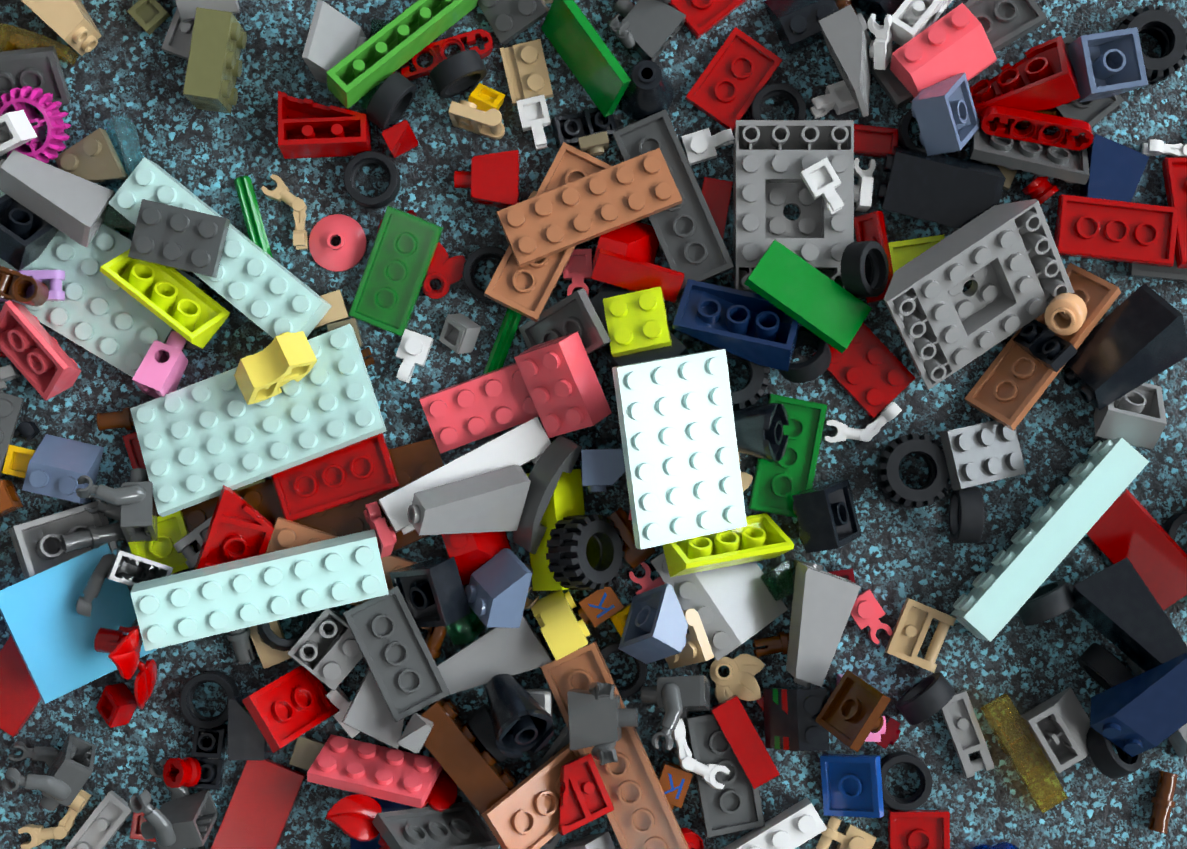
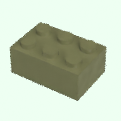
M196 8L183 95L196 109L231 114L232 105L235 106L237 104L238 89L235 88L237 77H240L242 74V60L239 59L241 49L246 47L247 34L232 12Z

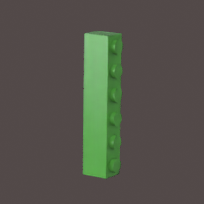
M418 0L327 71L328 90L347 109L350 108L477 7L478 0Z

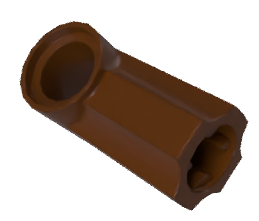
M619 508L608 516L607 519H611L614 522V528L619 529V537L624 542L622 546V551H625L624 558L634 570L657 553L654 547L642 550L635 548L632 520H628L629 516L622 508Z

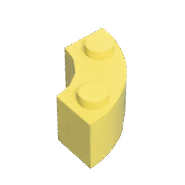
M303 331L296 333L285 332L275 336L273 341L262 351L240 359L234 377L247 405L282 393L280 387L291 380L299 382L314 367L317 359Z
M563 590L550 593L539 599L531 607L556 661L587 645L588 640L586 637L591 635L584 620L578 621L573 608L577 607L571 593L569 591L564 593Z

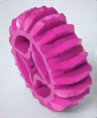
M23 86L21 89L19 87L12 88L10 93H3L1 95L2 101H0V116L9 112L24 110L30 124L38 122L37 125L32 126L37 137L27 142L26 145L23 144L13 150L44 163H49L50 159L58 158V151H63L66 148L62 141L70 138L64 132V129H68L71 126L63 121V118L68 113L59 111L62 102H52L53 94H44L43 89L39 87L32 89L30 86ZM30 104L35 106L43 116L38 115L34 107L31 108ZM11 150V151H9V152L7 153V157L10 155V153H11L13 150Z

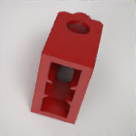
M519 150L473 156L471 159V171H454V188L471 189L472 202L504 209L519 203Z

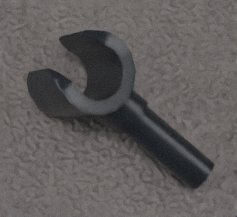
M22 422L17 425L13 438L22 435L25 441H29L40 434V430L34 422Z

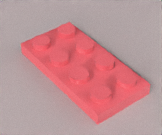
M516 362L419 399L440 454L528 422L535 417L539 418Z
M331 734L309 768L307 782L422 809L442 771V766L432 757Z

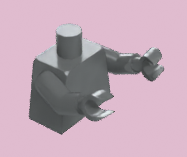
M618 0L613 7L618 14L608 21V25L616 34L622 46L627 49L633 47L644 60L654 62L683 27L686 15L667 5L671 0H639L636 4L631 0ZM619 15L624 17L621 23L618 21Z
M136 468L130 470V482H124L118 488H112L103 484L99 486L94 485L92 479L86 475L78 478V484L88 483L89 486L84 489H76L77 496L98 501V506L95 509L84 508L87 512L91 514L101 512L106 517L120 521V527L127 542L158 541L157 509L153 497V483L148 481L146 469Z
M115 548L112 554L104 555L96 566L83 590L84 596H79L77 600L76 611L80 615L91 616L92 600L97 598L105 578L133 587L134 583L169 576L173 571V567ZM137 619L133 622L132 626H138Z
M705 675L658 677L657 686L641 687L642 704H657L658 709L665 712L661 726H663L662 730L652 738L654 748L659 749L658 740L662 736L665 737L661 745L663 753H665V747L666 750H671L673 744L676 745L675 740L671 737V733L676 729L679 719H683L686 728L685 717H690L689 712L711 711L710 681Z
M598 681L592 682L589 685V690L571 689L567 692L570 750L594 746L591 751L594 759L599 760L601 766L607 763L618 762L617 752L614 749L616 741L622 738V727H638L637 708L621 709L620 695L614 694L615 685Z
M72 734L68 735L60 751L55 747L47 746L27 748L25 743L17 741L13 743V748H20L23 750V753L21 755L10 753L8 755L10 760L18 762L24 758H31L32 761L44 762L49 769L46 775L28 774L23 776L16 768H8L5 776L15 783H11L3 778L1 786L6 792H14L19 786L29 790L42 791L43 797L40 800V805L49 811H55L59 803L70 806L93 773L97 746Z
M161 759L159 765L164 768L167 760ZM151 763L149 773L164 781L163 770L156 769L154 764ZM163 782V785L171 792V801L162 804L160 809L150 804L151 794L146 789L139 795V802L137 801L136 793L130 798L129 808L135 813L143 812L145 814L144 818L147 820L141 825L143 838L145 840L155 838L159 849H187L204 846L219 815L209 789L189 795L188 787L170 788Z

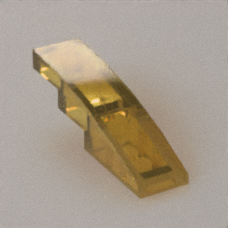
M0 23V52L55 46L58 58L71 65H74L79 57L70 47L42 34Z
M1004 693L981 707L980 709L1005 755L1010 759L1020 780L1026 785L1037 808L1042 813H1045L1066 800L1068 797L1009 696Z

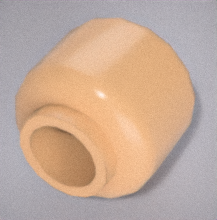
M1061 293L1055 296L1048 304L1044 314L1045 323L1055 334L1062 336L1071 335L1077 332L1083 325L1087 316V308L1083 299L1078 295Z

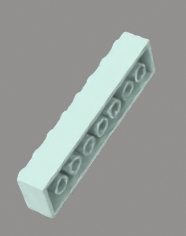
M145 157L108 202L109 205L135 226L142 199L222 217L159 165ZM229 224L217 277L194 273L273 339L275 336L285 332L296 333L301 331L304 332L307 338L332 307L231 224Z
M1123 438L1107 439L1103 442L1099 440L1088 451L1090 457L1083 464L1081 462L1078 463L1069 472L1071 478L1064 486L1060 484L1052 491L1049 496L1052 500L1045 508L1040 506L1031 515L1030 519L1032 522L1026 529H1019L1011 538L1013 544L1007 551L1001 550L993 558L991 563L994 565L987 573L982 572L976 577L972 583L974 588L968 595L962 594L953 604L955 610L951 615L976 638L991 642L1149 463L1145 457Z
M371 529L134 583L130 594L144 649L149 651L388 595L389 592L375 530Z

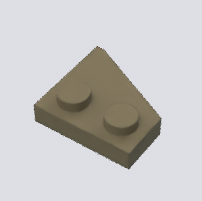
M98 128L59 154L58 158L55 159L59 169L94 183L114 179L126 180L128 178L106 130Z

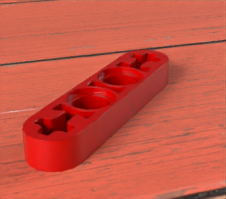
M476 29L430 43L412 58V64L416 71L411 72L410 66L401 69V75L409 81L427 76L436 65L447 59L444 52L448 46L456 45L461 49V52L466 51L462 42L467 41L469 47L476 44L477 38H481L482 41H488L484 44L485 49L479 50L478 46L470 47L469 50H476L481 59L489 56L493 50L492 37L486 30ZM424 53L430 54L433 57V63L427 68L420 67L417 64L418 57ZM407 61V62H406L404 65H402V66L409 65V62Z
M999 105L986 107L980 115L982 130L992 136L1070 150H1084L1093 143L1094 139L1091 125L1083 120ZM994 117L999 118V120H995L994 123H989V121H993ZM1019 121L1031 123L1024 130H1018L1014 127ZM1048 126L1059 128L1053 135L1043 133V130ZM1080 133H1084V135H1080L1079 138H1074V136H1078Z

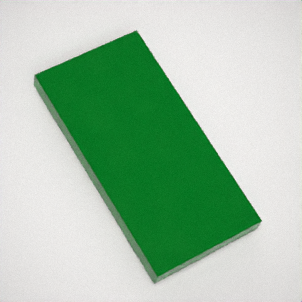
M553 0L541 30L603 116L612 115L631 82L630 77L574 0Z
M387 206L348 315L402 337L405 329H407L444 227L392 206Z
M777 240L772 242L744 283L841 353L847 349L872 309Z
M769 394L767 404H783L787 411L789 426L783 425V435H789L788 444L783 459L780 461L769 462L757 458L748 509L798 518L793 511L794 500L792 495L813 487L827 405Z

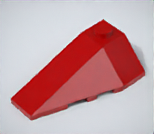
M1062 36L1032 47L1024 52L1026 56L1024 59L1013 66L1007 63L1000 68L1002 72L991 80L982 79L970 87L978 119L981 112L991 105L1039 111L1053 109L1079 99L1080 93L1077 79Z

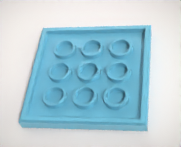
M108 543L0 590V613L43 704L49 703L117 670L116 665L108 657V653L95 651L94 640L100 628L119 630L120 626L131 627L137 619L128 586L105 578L97 598L92 600L91 616L86 617L78 614L76 611L77 600L79 596H84L83 590L101 558L106 554H112ZM142 642L141 650L139 652L140 658L156 651L157 649L145 651Z

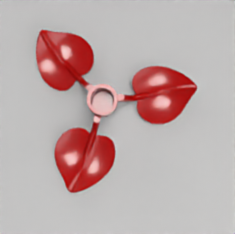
M139 625L132 627L120 626L119 630L100 628L94 640L95 651L108 653V657L116 665L123 679L129 680L138 667L139 673L135 679L134 694L138 708L143 710L156 684L157 665L153 659H148L145 664L140 661L139 652L143 641Z
M443 769L423 805L425 807L428 803L431 808L439 812L450 808L457 797V784ZM353 794L335 803L328 811L325 819L334 823L353 839L370 841L379 834L372 821L377 813H381L382 809L375 799L363 794ZM380 835V840L378 841V844L381 845L380 849H390Z

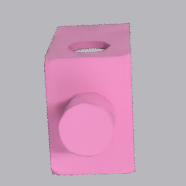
M171 331L166 343L155 340L132 380L144 394L158 398L177 390L188 365V359L182 352L187 340L178 332Z

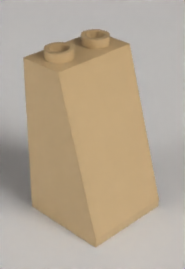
M21 0L81 56L92 51L97 46L98 39L102 35L81 0Z

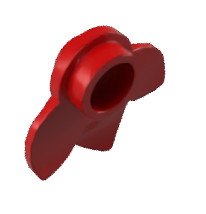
M438 242L422 285L424 294L432 299L444 297L448 293L450 285L462 278L465 256L458 255L449 258L443 245ZM432 279H439L441 281L439 289L431 288L430 282Z

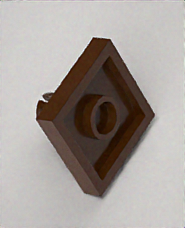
M847 669L815 722L849 748L858 752L870 732L877 733L882 728L884 720L881 715L891 699Z

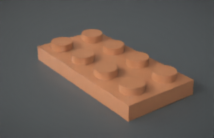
M570 743L481 814L502 849H540L559 833L561 766L580 757L578 750H570Z

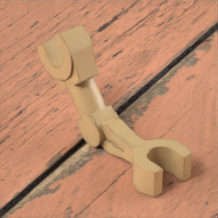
M272 174L270 178L277 183L276 189L268 190L262 186L261 190L266 197L278 202L283 201L293 209L292 214L295 220L293 246H296V250L308 249V236L305 230L307 206L302 199L289 192L290 190L279 176Z
M81 789L71 805L68 806L69 809L65 816L55 827L44 828L43 825L27 824L18 829L19 834L29 833L31 835V841L21 844V849H32L46 840L63 839L68 836L71 828L74 826L75 818L85 807L91 794Z

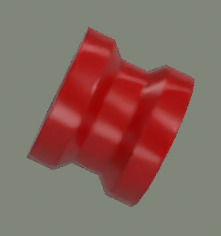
M1048 176L1037 177L1021 191L1032 199L1038 200L1041 205L1060 189L1056 185H1052L1048 181Z
M194 757L183 759L170 758L166 761L163 768L164 782L170 788H180L181 786L194 787L201 777L200 763Z

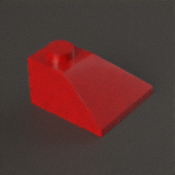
M634 222L601 235L592 263V269L599 249L654 264L659 240L653 226Z
M505 531L441 534L448 556L455 558L462 585L469 584L471 574L504 548L511 550Z

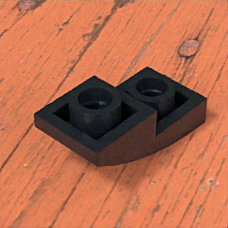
M598 108L584 109L581 113L556 116L551 119L557 148H560L563 142L571 146L577 145L579 137L607 131V135L610 137L613 136V132L617 131L613 114L604 117Z
M1035 319L1025 325L1013 339L1028 354L1056 373L1078 352L1071 343L1056 336L1046 325Z
M195 727L191 757L196 758L200 763L201 777L197 785L190 787L191 789L222 791L226 729H202Z

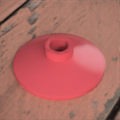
M333 214L322 218L315 224L309 236L311 256L318 265L329 271L343 272L355 267L362 260L366 252L367 239L363 228L356 220L346 215ZM335 236L341 238V243L338 246L331 244V240Z

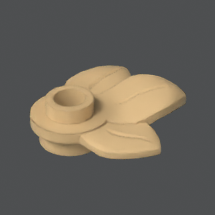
M740 654L734 659L726 656L718 661L715 659L710 666L709 672L711 679L716 683L715 696L719 703L734 695L745 701L760 699V686L754 676L764 668L765 664L759 658L750 654ZM723 665L727 666L730 670L727 677H722L719 674V668Z

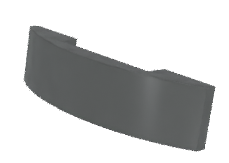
M559 435L548 446L528 476L531 483L518 529L513 531V541L531 554H536L547 529L540 522L562 472L571 474L582 449L581 445L564 435Z

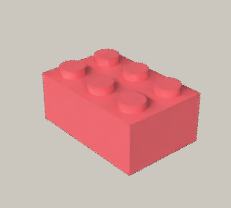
M578 331L532 346L514 357L548 438L594 426L612 413Z

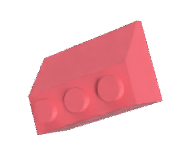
M961 3L894 51L891 55L890 70L915 98L922 89L959 73L965 72L967 81H969L993 64L997 57L981 22Z
M11 300L5 302L0 312L1 351L45 401L71 388L81 373L77 363L65 353L57 340L44 329L37 317L32 315L24 305Z

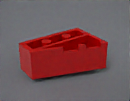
M278 91V147L284 159L356 156L359 153L371 151V127L366 114L330 105V107L314 103L311 99L304 98L303 100Z

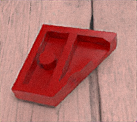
M586 753L561 766L558 825L560 835H565L615 810L591 753Z

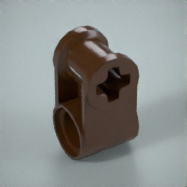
M0 266V298L36 307L43 305L47 301L49 290L45 283L23 275L18 271ZM34 285L33 295L27 298L26 291L28 287Z

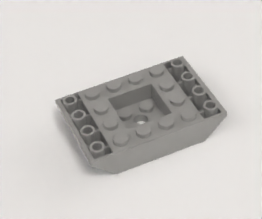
M854 120L735 121L733 148L734 289L756 293L744 283L774 240H777L845 289L841 278V259L847 245L854 242ZM826 157L842 182L835 190L842 199L844 206L832 215L825 204L823 196L814 200L800 176L801 171ZM795 205L799 210V217L796 220H788L783 213L785 206Z
M1036 199L992 206L896 270L884 301L925 387L929 390L1045 313L1048 304L1055 296L1061 293L1073 294L1075 292L1040 203ZM972 280L971 287L967 291L962 292L964 284Z

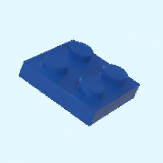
M823 754L820 756L824 816L881 818L884 816L880 755Z

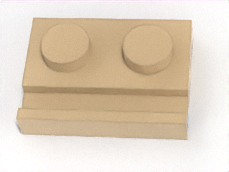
M541 39L515 44L512 47L500 48L513 106H517L516 101L539 95H544L545 99L554 97Z

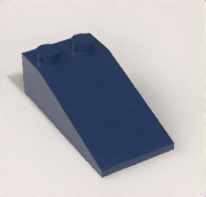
M690 279L687 280L673 322V329L720 349H726L727 352L755 364L784 371L789 370L801 327L800 323L759 294Z
M1187 653L1091 697L1090 727L1131 757L1158 746L1187 723Z

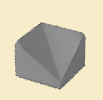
M462 313L448 314L439 341L457 354L471 353L474 350L481 326Z
M414 713L397 744L416 754L417 752L419 753L434 726V722Z

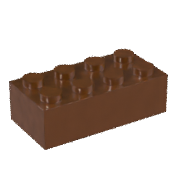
M442 698L420 714L422 717L434 722V726L424 745L480 814H483L516 787L515 782H517V779L507 767L502 769L496 759L474 735L468 723L462 721L458 716L460 710L450 698L448 700Z

